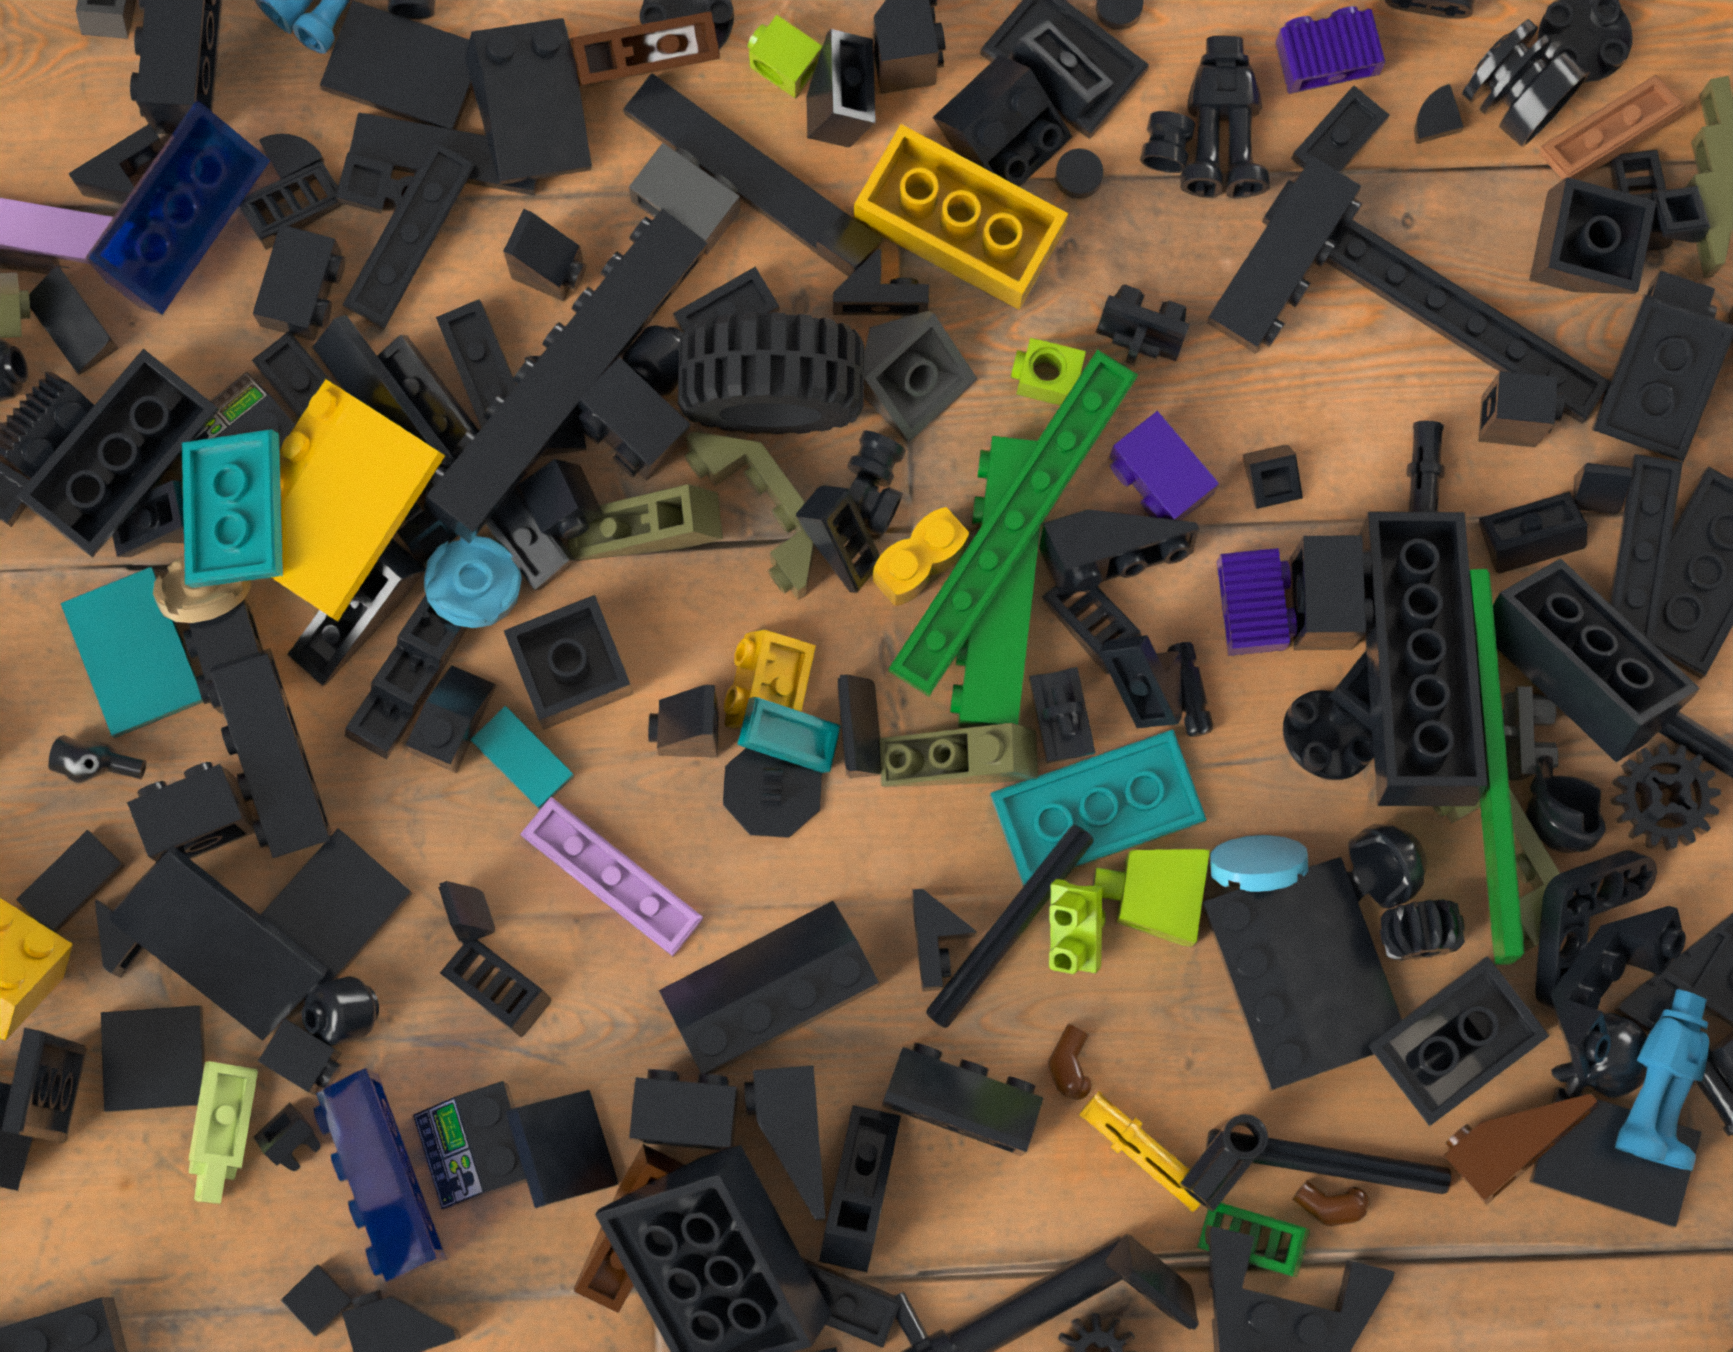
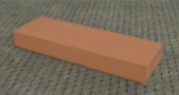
M1654 75L1543 144L1540 149V156L1562 180L1566 177L1580 180L1683 116L1685 105L1657 75Z

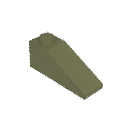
M686 484L599 505L603 514L589 523L590 527L584 534L568 539L569 552L575 558V561L684 549L723 540L718 493Z

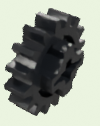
M1660 743L1654 749V756L1645 747L1636 753L1638 763L1628 759L1621 765L1623 771L1628 776H1618L1613 779L1612 784L1621 789L1622 794L1612 798L1611 804L1623 806L1624 813L1616 821L1618 824L1631 822L1633 827L1628 835L1631 839L1642 833L1647 835V848L1655 847L1660 839H1662L1666 851L1677 848L1678 837L1685 846L1696 842L1693 830L1703 835L1711 829L1704 817L1713 818L1719 814L1720 810L1711 805L1710 800L1721 795V789L1709 788L1707 783L1716 774L1714 770L1703 773L1698 767L1703 760L1700 754L1690 761L1685 758V746L1680 745L1672 754H1669L1666 743ZM1668 766L1676 770L1672 774L1662 775L1656 769L1652 771L1650 768ZM1691 783L1695 790L1696 803L1692 800L1691 797ZM1665 788L1672 792L1669 797L1670 804L1666 806L1659 801L1663 795L1661 790ZM1635 790L1640 794L1641 810H1639L1636 803ZM1661 819H1670L1675 824L1680 823L1682 826L1663 828L1655 824Z

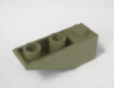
M1014 723L880 738L881 786L985 784L1038 778L1036 730Z

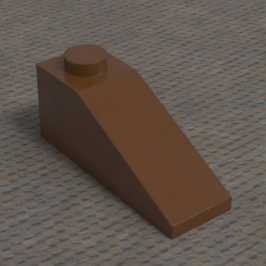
M711 11L570 39L576 61L579 87L721 59Z
M1587 1094L1483 1121L1474 1129L1466 1124L1447 1140L1446 1145L1450 1150L1444 1154V1157L1487 1205L1597 1109L1598 1101L1592 1094Z
M643 1144L623 1178L613 1201L685 1164ZM601 1227L574 1286V1292L619 1313L634 1285Z

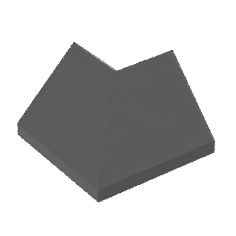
M931 311L870 327L864 351V398L903 439L910 442L978 379L935 314Z

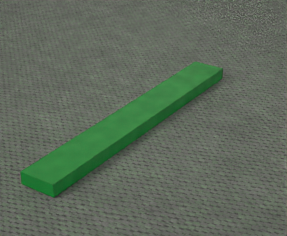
M1097 349L888 669L890 673L926 696H931L1137 380L1138 374Z
M1488 569L1470 570L1487 776V787L1480 798L1493 955L1494 965H1510L1523 956L1524 944L1491 581Z

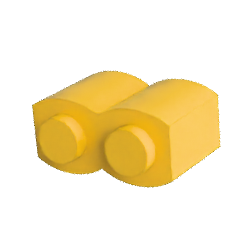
M947 507L929 513L916 525L909 539L894 543L881 554L873 569V582L894 606H899L913 600L924 590L931 575L946 571L961 558L967 546L969 531Z

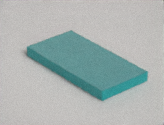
M1173 729L1040 775L1037 779H1029L990 793L1023 886L1067 830L1074 824L1081 826L1094 838L1093 844L1075 865L1074 868L1207 821Z

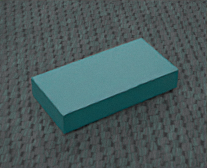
M752 697L748 699L737 745L821 773H826L831 770L841 725L758 697Z
M506 706L470 739L539 810L550 797L556 795L574 777V774Z

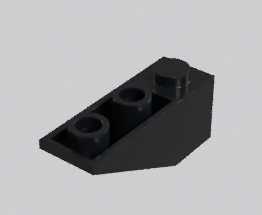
M1087 509L1043 523L1039 550L1061 595L1075 590L1086 592L1094 589L1101 582L1119 576L1130 578L1140 574L1145 568L1164 562L1174 564L1184 560L1194 551L1199 527L1196 522Z

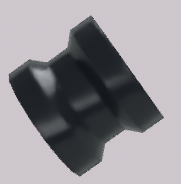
M868 430L863 431L859 439L861 448L857 455L851 456L847 467L856 475L861 473L872 478L874 484L889 487L894 479L892 472L894 465L903 460L906 450L899 443L882 434Z

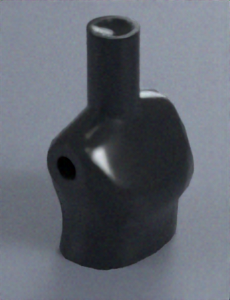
M62 735L52 744L48 768L50 771L67 776L68 779L75 783H84L106 772L142 779L146 770V760L116 754L113 747L103 742L81 741Z

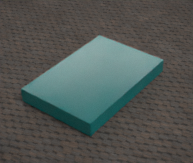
M271 429L183 442L185 585L191 588L283 576L279 434Z
M152 567L60 603L111 736L114 738L203 703L196 675L176 624L173 620L164 617L157 606L153 595L154 582L157 576Z

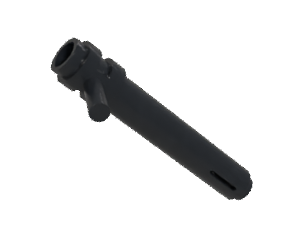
M1121 1237L1113 1238L947 1332L940 1329L928 1336L905 1292L895 1295V1298L902 1300L895 1317L911 1345L901 1352H994L1123 1280L1109 1269L1105 1262L1121 1240Z

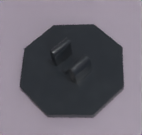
M745 748L725 766L723 806L750 836L790 838L820 811L822 773Z

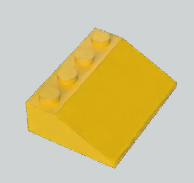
M325 379L279 450L283 576L271 578L338 621L445 455Z

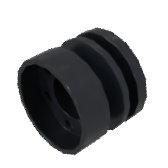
M1529 19L1512 32L1502 36L1491 47L1475 67L1471 80L1462 92L1463 96L1470 102H1473L1489 89L1491 92L1479 109L1485 115L1495 110L1504 102L1509 109L1502 118L1499 127L1521 147L1526 146L1543 130L1577 92L1590 74L1588 70L1567 52L1562 53L1549 64L1545 63L1542 58L1553 41L1547 34L1540 38L1531 48H1528L1527 44L1538 30V27Z

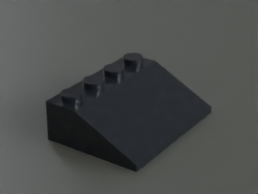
M1342 857L1308 867L1309 872L1305 876L1298 874V881L1289 887L1257 892L1238 889L1203 902L1205 915L1270 1091L1374 1055L1368 1045L1402 1020Z
M741 1145L700 1157L598 1209L595 1213L597 1220L670 1352H794L812 1347L832 1314Z

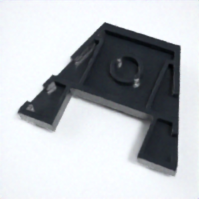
M1733 913L1729 914L1685 949L1678 958L1673 959L1662 975L1654 974L1619 1002L1614 1010L1650 1033L1659 1021L1664 1009L1671 1010L1675 992L1678 989L1707 999L1705 1009L1733 1027Z
M1206 1225L1205 1239L1206 1244L1209 1245L1210 1257L1208 1278L1209 1288H1212L1214 1318L1212 1319L1214 1352H1350L1391 1284L1395 1272L1347 1260L1335 1310L1305 1304L1243 1288L1254 1236Z

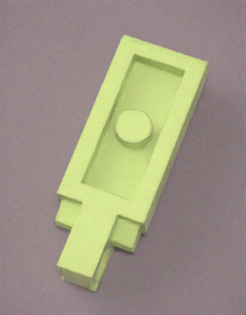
M211 1061L205 1062L188 1159L190 1161L189 1174L197 1175L195 1201L220 1204L225 1179L235 1180L237 1168H242L258 1069Z

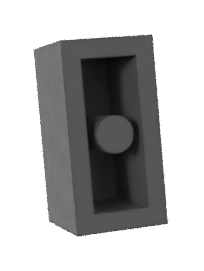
M662 143L630 184L631 202L654 218L663 208L708 243L704 252L708 255L741 211L740 196L737 195L738 189L725 177L719 174L711 177L698 168L700 165L699 161L685 149L677 147L674 151Z

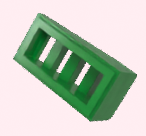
M1220 1203L1214 1212L1209 1209L1207 1210L1197 1248L1209 1251V1245L1206 1244L1205 1239L1206 1225L1220 1228L1224 1214L1233 1217L1230 1231L1240 1233L1244 1220L1252 1222L1249 1235L1254 1236V1241L1248 1263L1293 1277L1298 1276L1310 1229L1224 1203ZM1263 1226L1272 1228L1265 1255L1261 1257L1256 1255ZM1283 1232L1292 1235L1284 1263L1275 1260Z

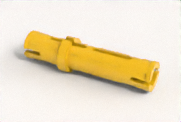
M1098 1091L1078 1115L1087 1120L1112 1142L1110 1148L1117 1154L1122 1150L1193 1213L1201 1204L1188 1195L1179 1185L1189 1172V1169L1141 1128L1143 1123L1138 1118L1134 1117L1131 1120L1102 1095L1103 1093Z

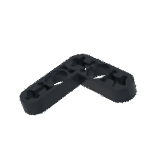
M1624 850L1562 872L1551 879L1542 899L1535 994L1539 1003L1554 1009L1550 993L1588 944L1590 917L1640 899L1652 889L1657 875V865L1652 858L1633 850ZM1604 878L1600 891L1597 893L1598 887L1602 879ZM1567 936L1566 942L1563 948L1560 950L1561 944L1564 938Z

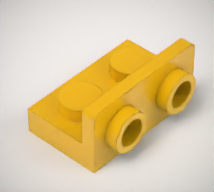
M768 630L746 633L735 650L734 664L737 666L733 685L728 689L724 699V712L727 713L724 725L734 729L742 728L748 699L752 697H758L801 712L816 645Z

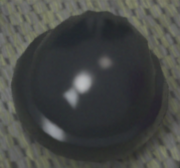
M1548 755L1540 756L1539 763L1535 764L1536 776L1530 785L1533 796L1528 802L1525 813L1540 840L1552 850L1563 853L1591 850L1600 842L1606 830L1605 821L1600 812L1601 789L1585 779L1571 776H1553V758Z
M1373 824L1349 841L1348 850L1353 870L1352 872H1347L1358 902L1366 894H1369L1381 907L1390 909L1410 901L1421 890L1427 870V859L1420 841L1412 833L1391 824Z
M1615 1013L1603 1014L1608 1035L1611 1039L1610 1049L1604 1061L1597 1063L1586 1079L1576 1076L1572 1062L1552 1068V1076L1560 1082H1566L1565 1092L1570 1098L1579 1097L1585 1086H1591L1604 1096L1615 1099L1635 1091L1644 1084L1647 1068L1642 1063L1636 1061L1648 1037L1639 1025Z

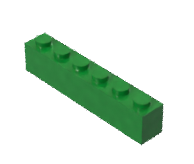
M992 436L990 450L980 449L977 478L986 479L984 497L975 496L972 516L973 525H983L1037 441ZM1040 529L956 656L955 665L965 666L963 685L953 684L950 713L959 714L958 727L960 728L1006 723L1018 725Z

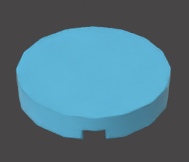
M476 536L470 544L461 537L460 540L449 544L447 541L438 546L428 559L424 576V589L427 601L440 617L454 625L468 628L493 625L507 617L518 601L522 580L520 569L518 570V567L510 558L514 556L503 545L491 538Z
M1256 835L1231 839L1216 846L1210 853L1211 877L1225 887H1229V880L1240 882V889L1250 892L1272 891L1289 887L1298 881V874L1305 876L1309 872L1307 848L1299 841L1281 836Z

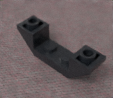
M1666 906L1601 925L1550 993L1558 1024L1577 1077L1586 1079L1596 1064L1604 1061L1608 1055L1611 1039L1608 1035L1603 1012L1597 1009L1602 996L1613 981H1618L1623 975L1626 964L1662 975L1672 959H1676L1681 955L1685 946L1686 935L1682 929L1678 908Z

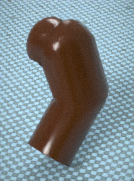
M1067 1024L1049 1058L1048 1065L1057 1090L1065 1097L1081 1100L1090 1093L1091 1080L1089 1077L1084 1076L1077 1057L1089 1035L1083 1030Z
M1308 1180L1302 1184L1292 1198L1295 1203L1323 1225L1331 1227L1357 1223L1365 1217L1370 1204L1367 1193L1360 1188L1351 1187L1344 1194L1328 1197Z

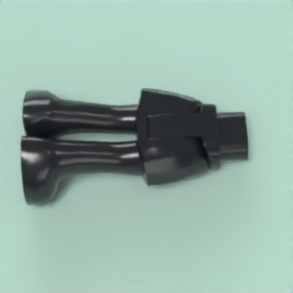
M1210 36L1206 39V54L1200 59V64L1196 70L1189 92L1187 105L1188 113L1193 117H1197L1195 163L1187 165L1182 170L1180 187L1182 191L1202 198H1216L1221 194L1223 179L1219 156L1220 121H1229L1226 195L1233 199L1257 196L1270 189L1268 170L1265 166L1254 163L1252 156V118L1258 115L1262 109L1260 90L1252 66L1249 65V57L1244 54V39L1239 36Z

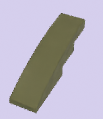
M1729 76L1710 79L1699 94L1706 126H1703L1691 141L1698 174H1695L1685 186H1698L1711 226L1702 242L1696 243L1704 278L1713 277L1725 264L1733 229V96Z

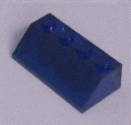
M195 101L85 258L105 282L136 306L163 315L271 160L201 102Z
M364 1068L317 1092L316 1095L320 1105L313 1108L314 1115L322 1134L327 1135L331 1133L337 1152L330 1154L331 1161L340 1182L348 1180L354 1199L348 1201V1207L357 1229L365 1227L372 1246L365 1248V1253L375 1276L383 1274L385 1282H393L448 1260L379 1074Z

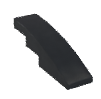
M425 595L397 636L396 647L372 680L371 691L346 726L345 737L387 760L433 688L468 627L454 625L440 617L429 604Z

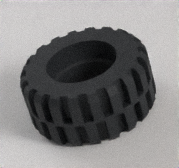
M758 312L744 313V315L727 314L720 315L719 318L703 319L699 324H691L679 341L678 405L685 417H688L690 421L694 423L700 422L702 426L718 427L721 430L732 432L804 434L810 433V431L822 432L831 430L833 427L841 428L847 426L849 422L853 423L857 419L864 406V342L855 329H851L849 325L844 323L837 324L834 320L824 317L820 319L813 318L812 315H788L781 312L759 314Z

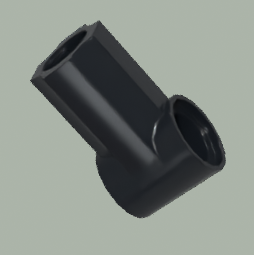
M1241 1114L1233 1117L1221 1127L1218 1135L1179 1185L1198 1203L1214 1212L1255 1158L1264 1151L1268 1143V1133L1265 1125L1253 1115ZM1244 1126L1250 1129L1255 1138L1254 1147L1251 1151L1241 1152L1235 1149L1230 1140V1133L1233 1127Z

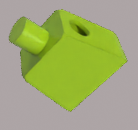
M1130 850L1126 855L1124 872L1096 867L1093 886L1102 887V898L1119 901L1117 923L1182 946L1192 947L1197 943L1210 850Z

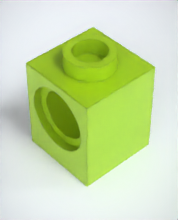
M778 15L774 17L768 26L761 24L755 30L747 45L750 49V68L795 99L813 76L822 49V45Z
M1030 337L1027 352L1017 350L1010 378L1019 380L1016 395L1061 406L1080 377L1086 351ZM1048 363L1058 370L1059 376L1054 380L1044 381L1035 375L1033 369L1039 364Z

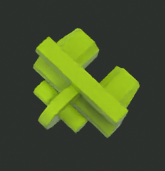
M1056 879L1051 884V906L1049 907V968L1054 971L1075 974L1079 970L1097 973L1101 968L1102 927L1106 923V912L1102 909V887L1078 886L1070 884L1065 880Z

